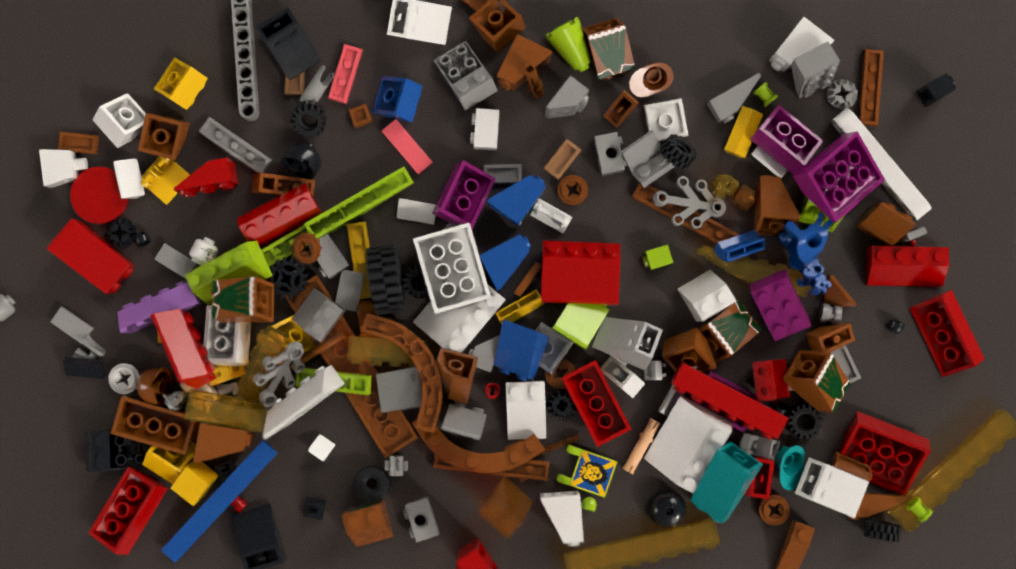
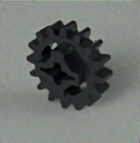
M284 257L282 263L279 259L276 260L277 266L270 265L273 276L266 280L274 284V289L276 290L274 295L276 296L281 293L282 299L286 295H288L289 299H292L293 294L298 297L300 295L298 290L304 292L306 289L303 285L309 283L305 280L309 274L303 272L306 266L301 268V262L294 263L293 257L289 261ZM285 265L292 266L295 270H290ZM277 270H278L279 278H278V280L276 281V280H275V275H276V272H277ZM286 275H291L290 282L284 280ZM300 275V283L297 286L296 279ZM280 286H285L290 291L283 290L280 288Z

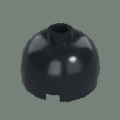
M310 143L293 144L286 150L281 160L282 164L289 171L293 168L297 171L296 175L307 179L316 177L321 167V157L315 146Z
M660 490L650 498L648 514L657 526L674 528L684 520L687 513L686 503L683 497L676 491Z

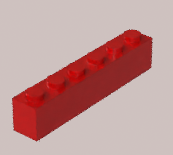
M680 363L670 383L674 385L673 389L681 394H684L685 391L692 395L691 399L699 403L702 400L709 403L708 408L719 412V410L726 412L725 417L735 422L737 419L743 421L744 427L752 431L756 428L762 431L760 435L770 440L772 437L779 438L788 420V417L684 363Z

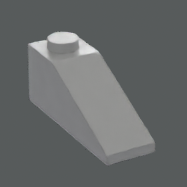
M760 73L707 103L717 123L723 121L725 124L734 119L733 115L739 110L761 77Z

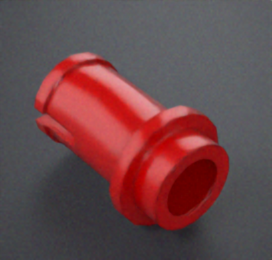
M237 496L230 505L235 508V512L238 511L240 513L248 504L245 499L242 500Z

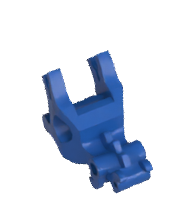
M822 213L818 214L816 222L806 230H799L795 223L787 222L784 228L786 232H782L778 236L779 242L789 252V265L798 270L803 276L802 281L801 278L797 279V285L799 287L810 285L812 287L810 293L813 295H818L821 291L825 294L827 292L825 286L827 288L831 287L830 281L826 280V276L822 274L825 268L818 264L819 260L817 259L828 238L827 230L833 223L829 219L828 222L821 226L823 222Z

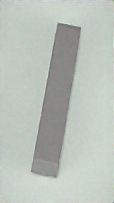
M231 0L239 113L245 120L255 121L259 116L252 3L251 0H244L242 2ZM247 14L244 21L238 20L239 15ZM243 32H247L248 37L245 40H240V35ZM244 51H249V56L246 59H242L241 54ZM245 70H250V76L243 78L242 73ZM251 88L252 94L244 97V91ZM253 107V113L246 116L245 110Z

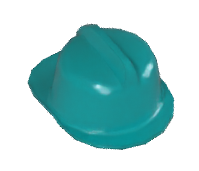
M781 446L775 456L774 463L780 471V484L786 490L795 489L803 474L805 452L801 446Z

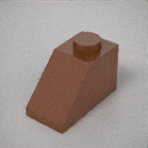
M849 322L822 326L806 334L810 350L830 353L855 341L851 323Z

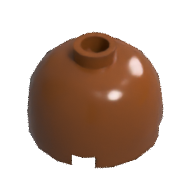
M162 367L145 370L136 383L140 399L149 404L164 406V400L166 399L163 395L169 394V385L173 386L172 375L168 369H163Z

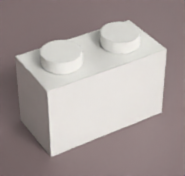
M476 108V114L472 113V125H475V133L471 132L470 144H474V149L497 151L499 110Z

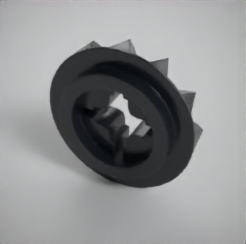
M118 218L112 220L107 225L105 235L107 242L113 247L123 249L133 244L135 241L134 236L137 232L130 220ZM120 227L122 231L128 232L122 235L121 239L118 235L114 234L119 231Z

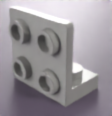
M653 130L621 151L632 176L643 188L674 168L673 163H669L668 159L663 157L664 154H661V145Z

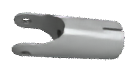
M322 65L299 101L301 103L306 101V104L309 100H312V104H315V101L318 102L333 79L334 72H331L326 80L321 83V75L325 70V66Z

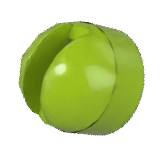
M586 497L581 503V508L595 512L596 500L592 497Z

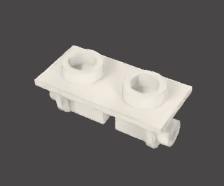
M541 199L537 201L530 214L532 217L561 233H564L572 219V216Z

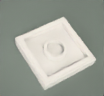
M681 98L643 106L648 132L653 130L659 142L666 141L671 134H677L678 137L689 136Z

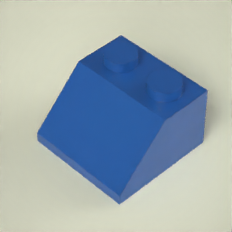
M382 76L372 113L399 121L412 122L423 86L407 78Z

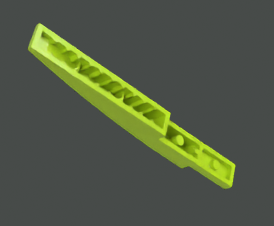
M405 167L398 169L304 223L302 227L263 248L261 251L269 268L270 265H276L275 261L278 259L282 261L284 257L289 259L294 256L292 244L298 235L302 233L315 234L314 236L317 239L325 234L330 235L412 185L414 182Z

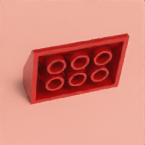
M543 240L541 302L619 305L620 243Z
M856 411L838 453L871 466L872 478L870 483L905 496L930 454L931 448L928 438Z

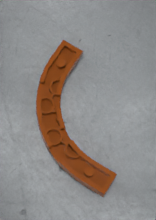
M366 313L361 333L394 343L406 352L414 362L421 378L423 393L415 429L434 434L442 405V383L433 355L423 341L405 326L395 321Z
M417 419L412 422L414 427L416 426ZM437 425L434 434L416 429L422 440L435 455L451 466L471 473L493 474L509 471L525 464L545 451V448L535 434L505 451L482 454L467 451L453 444L442 434Z

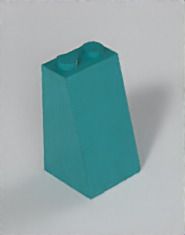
M733 442L727 443L715 452L690 501L694 503L697 509L709 514L715 522L724 523L731 516L763 464Z

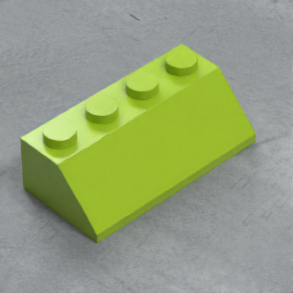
M257 241L245 242L185 274L192 292L208 306L213 304L211 291L214 280L253 276L265 280L273 276Z

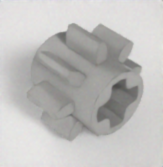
M391 455L389 460H385V470H389V476H403V471L408 470V461H404V456Z

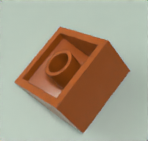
M489 0L469 17V20L483 39L496 52H499L526 28L522 16L505 0Z
M146 113L138 151L176 160L186 142L190 122L156 113Z
M697 328L664 340L662 358L675 372L680 363H684L702 373L716 368L708 341Z

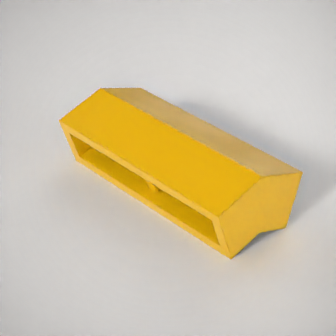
M742 106L724 150L726 153L738 158L746 157L752 143L750 138L757 131L763 116L762 113Z
M536 289L495 312L501 324H503L504 320L514 322L545 303L541 302V295Z

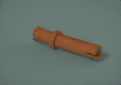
M528 63L523 68L528 80V88L532 95L539 99L544 96L543 82L537 74L535 65Z

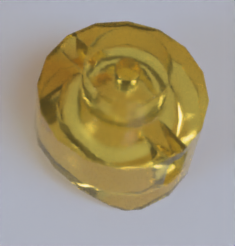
M728 174L716 175L711 182V185L715 188L712 194L720 200H723L725 196L733 197L738 189L739 182Z

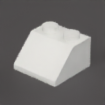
M127 93L101 105L92 120L112 143L119 148L132 141L142 132L146 113Z

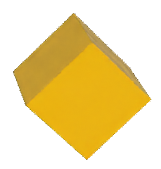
M192 461L184 468L170 489L194 506L205 497L220 475L203 462L195 463Z

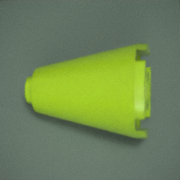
M575 17L574 23L571 19L550 32L551 36L549 32L544 36L574 71L579 70V72H582L589 68L588 64L591 63L580 20L578 17Z

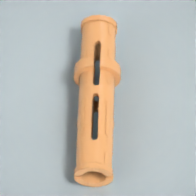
M652 418L649 419L643 433L640 432V438L623 466L624 470L634 474L650 442L653 443V437L661 423Z

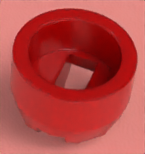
M496 383L487 384L485 387L486 397L489 399L497 398L500 394L499 385ZM491 388H495L493 396L490 395Z

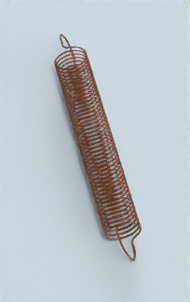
M578 434L569 436L571 438L561 439L566 441L551 443L554 445L544 446L545 451L559 449L557 447L577 442L574 440H580V437H572L579 436Z

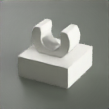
M650 361L644 371V380H662V377H666V374H662V367L666 366V364L662 363V361Z

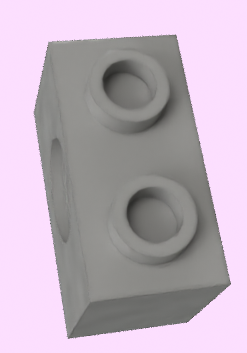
M617 132L595 136L593 140L601 176L623 172L625 170L624 166H627V163L621 153V148L623 147L622 137H618ZM613 149L616 152V157L608 158L606 151Z
M428 496L405 504L403 513L405 519L410 520L411 527H409V532L412 539L415 538L416 542L439 535L440 532ZM417 515H423L426 519V522L424 524H418L415 521V517Z

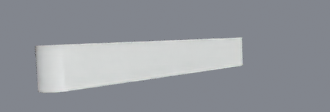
M846 108L832 119L833 126L841 135L858 131L885 178L881 184L906 214L912 217V220H919L931 210L928 201L850 109Z

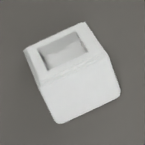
M319 434L307 451L321 461H325L336 444Z

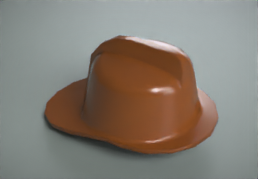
M650 63L632 74L629 88L638 97H647L661 92L672 84L674 79L673 71L665 63Z

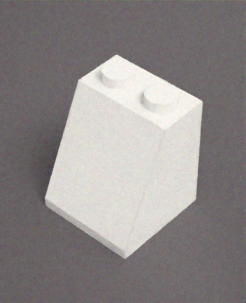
M803 17L768 61L771 62V66L775 70L785 72L792 68L793 59L827 41L831 45L835 40L807 18Z
M711 270L677 289L696 322L704 321L736 302L727 284Z
M579 491L540 493L541 502L563 543H568V546H578L579 542H584Z

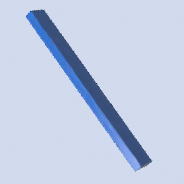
M263 439L161 551L176 563L276 456L278 451Z

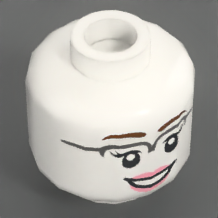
M204 237L203 240L196 239L189 252V255L192 257L191 261L202 266L215 259L218 253V248L214 246L215 241Z

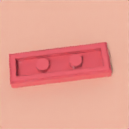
M344 44L328 99L347 104L363 52L362 49Z
M397 119L382 130V133L418 175L433 164Z

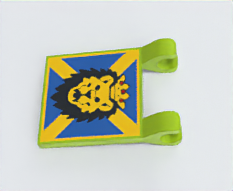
M568 445L566 451L578 456L571 477L559 473L556 480L559 483L605 498L617 461L573 445Z

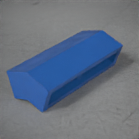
M752 230L718 242L713 250L721 260L730 262L764 250L765 238L759 236L756 230Z

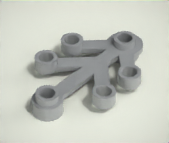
M685 176L678 178L676 185L682 189L688 199L668 196L665 191H658L652 197V202L657 207H662L666 204L688 207L680 214H676L671 218L674 226L683 224L684 220L698 209L706 211L699 217H694L690 220V226L693 229L700 228L703 222L711 216L720 217L726 211L724 201L714 198L707 189V182L702 179L698 180L694 187L696 191L701 192L707 202L698 199L688 185L689 180ZM680 179L685 181L684 186L680 184ZM698 183L703 184V189L698 187ZM659 195L664 196V201L659 200ZM715 204L719 205V211L715 210ZM675 217L680 218V223L675 222ZM694 220H697L699 222L698 226L694 225Z
M300 342L289 343L285 351L273 359L266 357L262 361V366L270 371L264 375L263 373H257L253 377V381L257 386H262L266 381L273 378L267 390H263L259 394V401L264 407H271L276 402L277 397L274 395V391L282 377H284L282 383L287 389L292 388L296 384L289 368L292 360L291 368L295 373H300L304 370L305 365L300 359L304 351Z

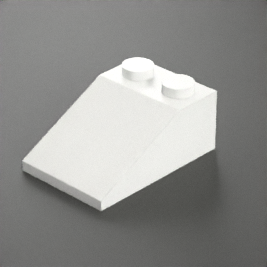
M545 381L506 382L508 440L526 439L532 434H535L538 439L546 438Z

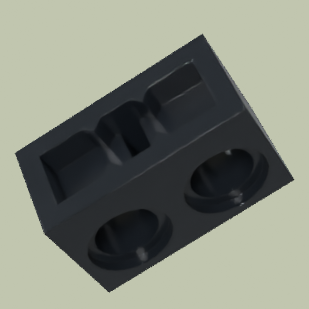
M945 73L918 89L916 93L924 106L927 107L955 91L956 83L951 76Z

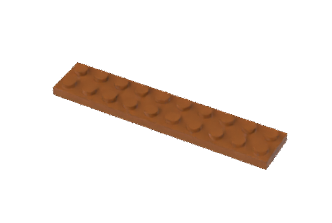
M318 275L307 280L309 283L303 285L306 290L304 292L298 290L300 293L298 297L293 294L292 299H289L288 295L285 296L295 313L314 288L334 301ZM342 315L323 342L341 331H344L347 337L320 354L327 365H332L336 371L371 375L370 395L345 394L382 454L387 458L417 439L418 435L402 410L381 413L376 374L379 373ZM309 334L316 347L323 343Z

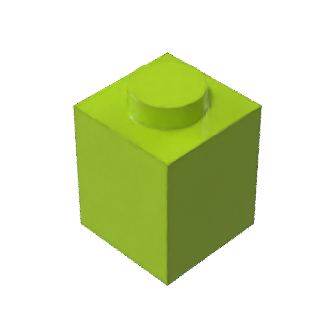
M668 245L645 251V256H642L645 268L648 267L649 271L673 263Z

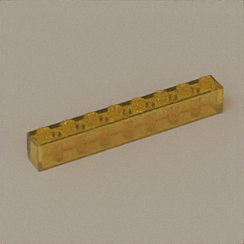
M998 409L905 496L907 497L906 502L894 506L887 513L898 525H901L904 531H914L920 523L917 520L918 517L911 510L908 511L906 509V505L913 498L919 496L921 502L934 512L933 509L938 504L941 505L946 502L947 496L952 491L955 492L961 488V483L966 478L969 479L975 475V470L980 465L983 466L988 463L989 457L994 452L997 453L1002 450L1003 444L1008 439L1011 440L1016 437V421L1006 410Z
M706 519L566 552L563 555L567 569H622V566L630 565V567L640 566L643 561H648L649 563L660 561V557L675 558L679 556L678 553L682 552L692 554L697 552V549L703 547L706 550L716 548V544L721 542L716 522L712 519Z

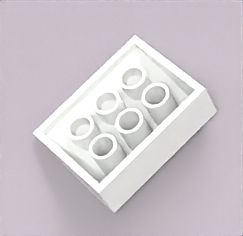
M470 223L413 239L435 314L491 298Z
M488 285L491 298L438 314L434 313L430 301L413 323L443 349L462 353L506 299Z
M332 365L327 368L324 366L320 367L314 372L315 376L313 378H305L300 382L301 387L297 390L295 387L285 393L286 398L276 400L272 408L267 411L263 432L264 439L289 426L345 384Z
M680 395L645 454L644 459L676 485L694 494L715 452L725 444L731 434L732 422Z

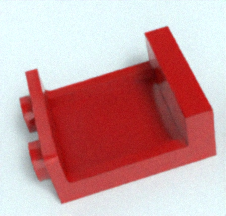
M786 359L752 362L757 402L790 397L789 385L783 381V377L787 372Z

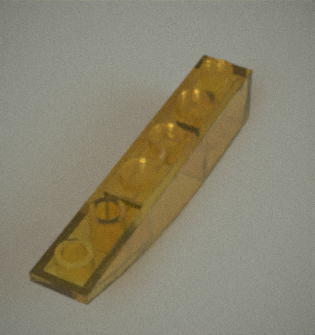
M704 245L695 251L696 254L712 265L750 284L786 269L799 297L807 296L809 285L799 287L797 279L801 278L802 281L803 276L798 270L787 269L788 265L776 263V266L764 259L750 260V256L726 262L717 256L712 247Z

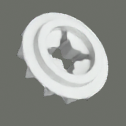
M126 363L118 364L111 370L109 384L115 392L128 394L136 389L139 373L133 365ZM122 373L124 375H131L127 379L128 384L126 382L118 383L122 379Z

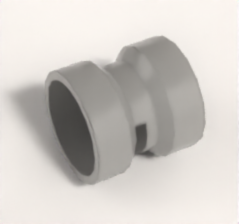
M822 303L819 309L818 321L824 323L829 321L832 324H839L842 318V306L835 305L832 307L827 303Z

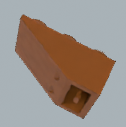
M881 202L868 207L855 227L881 244L893 246L916 223L912 221V217L908 214L896 211V207L891 203Z

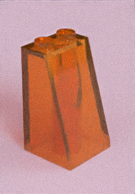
M504 476L479 503L478 513L508 539L521 525L533 501Z

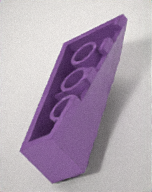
M186 280L175 284L176 287L171 290L165 288L158 291L159 295L154 297L148 295L141 298L140 303L135 305L129 303L122 306L123 310L118 311L119 330L121 333L136 332L154 324L151 317L153 313L175 309L186 311L202 304L201 300L192 292Z

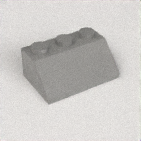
M570 76L546 106L545 117L575 115L577 111L581 113L587 105L589 89Z

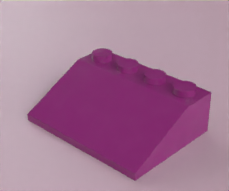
M858 131L842 134L793 176L801 191L834 223H837L885 180Z

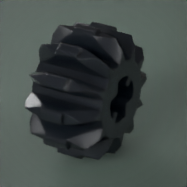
M557 389V397L551 392L550 395L554 399H546L547 403L552 404V406H547L546 410L553 409L549 416L552 417L557 413L555 420L559 421L560 415H562L565 422L567 421L566 414L573 418L574 416L570 411L577 412V408L572 407L575 404L573 401H570L572 399L571 396L567 397V389H565L563 395H561V390ZM560 400H563L564 403L567 402L564 410L557 409L556 407Z

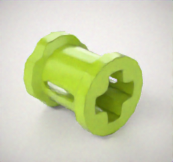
M767 82L753 92L763 101L764 107L768 106L778 97L777 94L774 95L769 89Z
M919 496L913 498L906 505V509L908 511L911 510L921 523L926 521L933 513L930 508H927L921 502Z

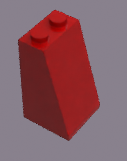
M71 218L46 248L105 294L116 293L120 289V283L124 278H129L134 271V263L87 224Z

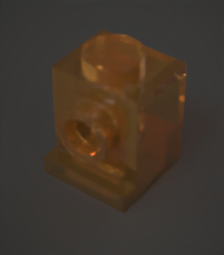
M743 184L738 188L730 203L747 212L756 201V191Z

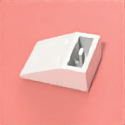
M393 0L387 35L445 45L452 7L419 0Z
M808 458L795 494L855 518L869 482L828 464Z

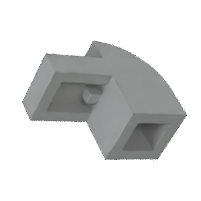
M744 433L740 440V448L749 455L775 460L780 441Z

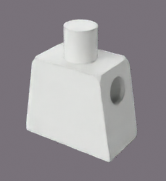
M39 150L43 185L53 188L72 182L79 175L78 170L88 169L87 159H77L76 153L73 151Z

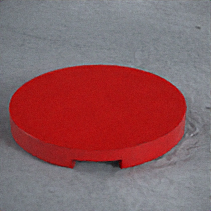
M99 166L86 169L74 180L70 191L71 204L75 212L82 219L95 224H104L116 218L118 219L124 213L129 199H121L116 172L107 167Z

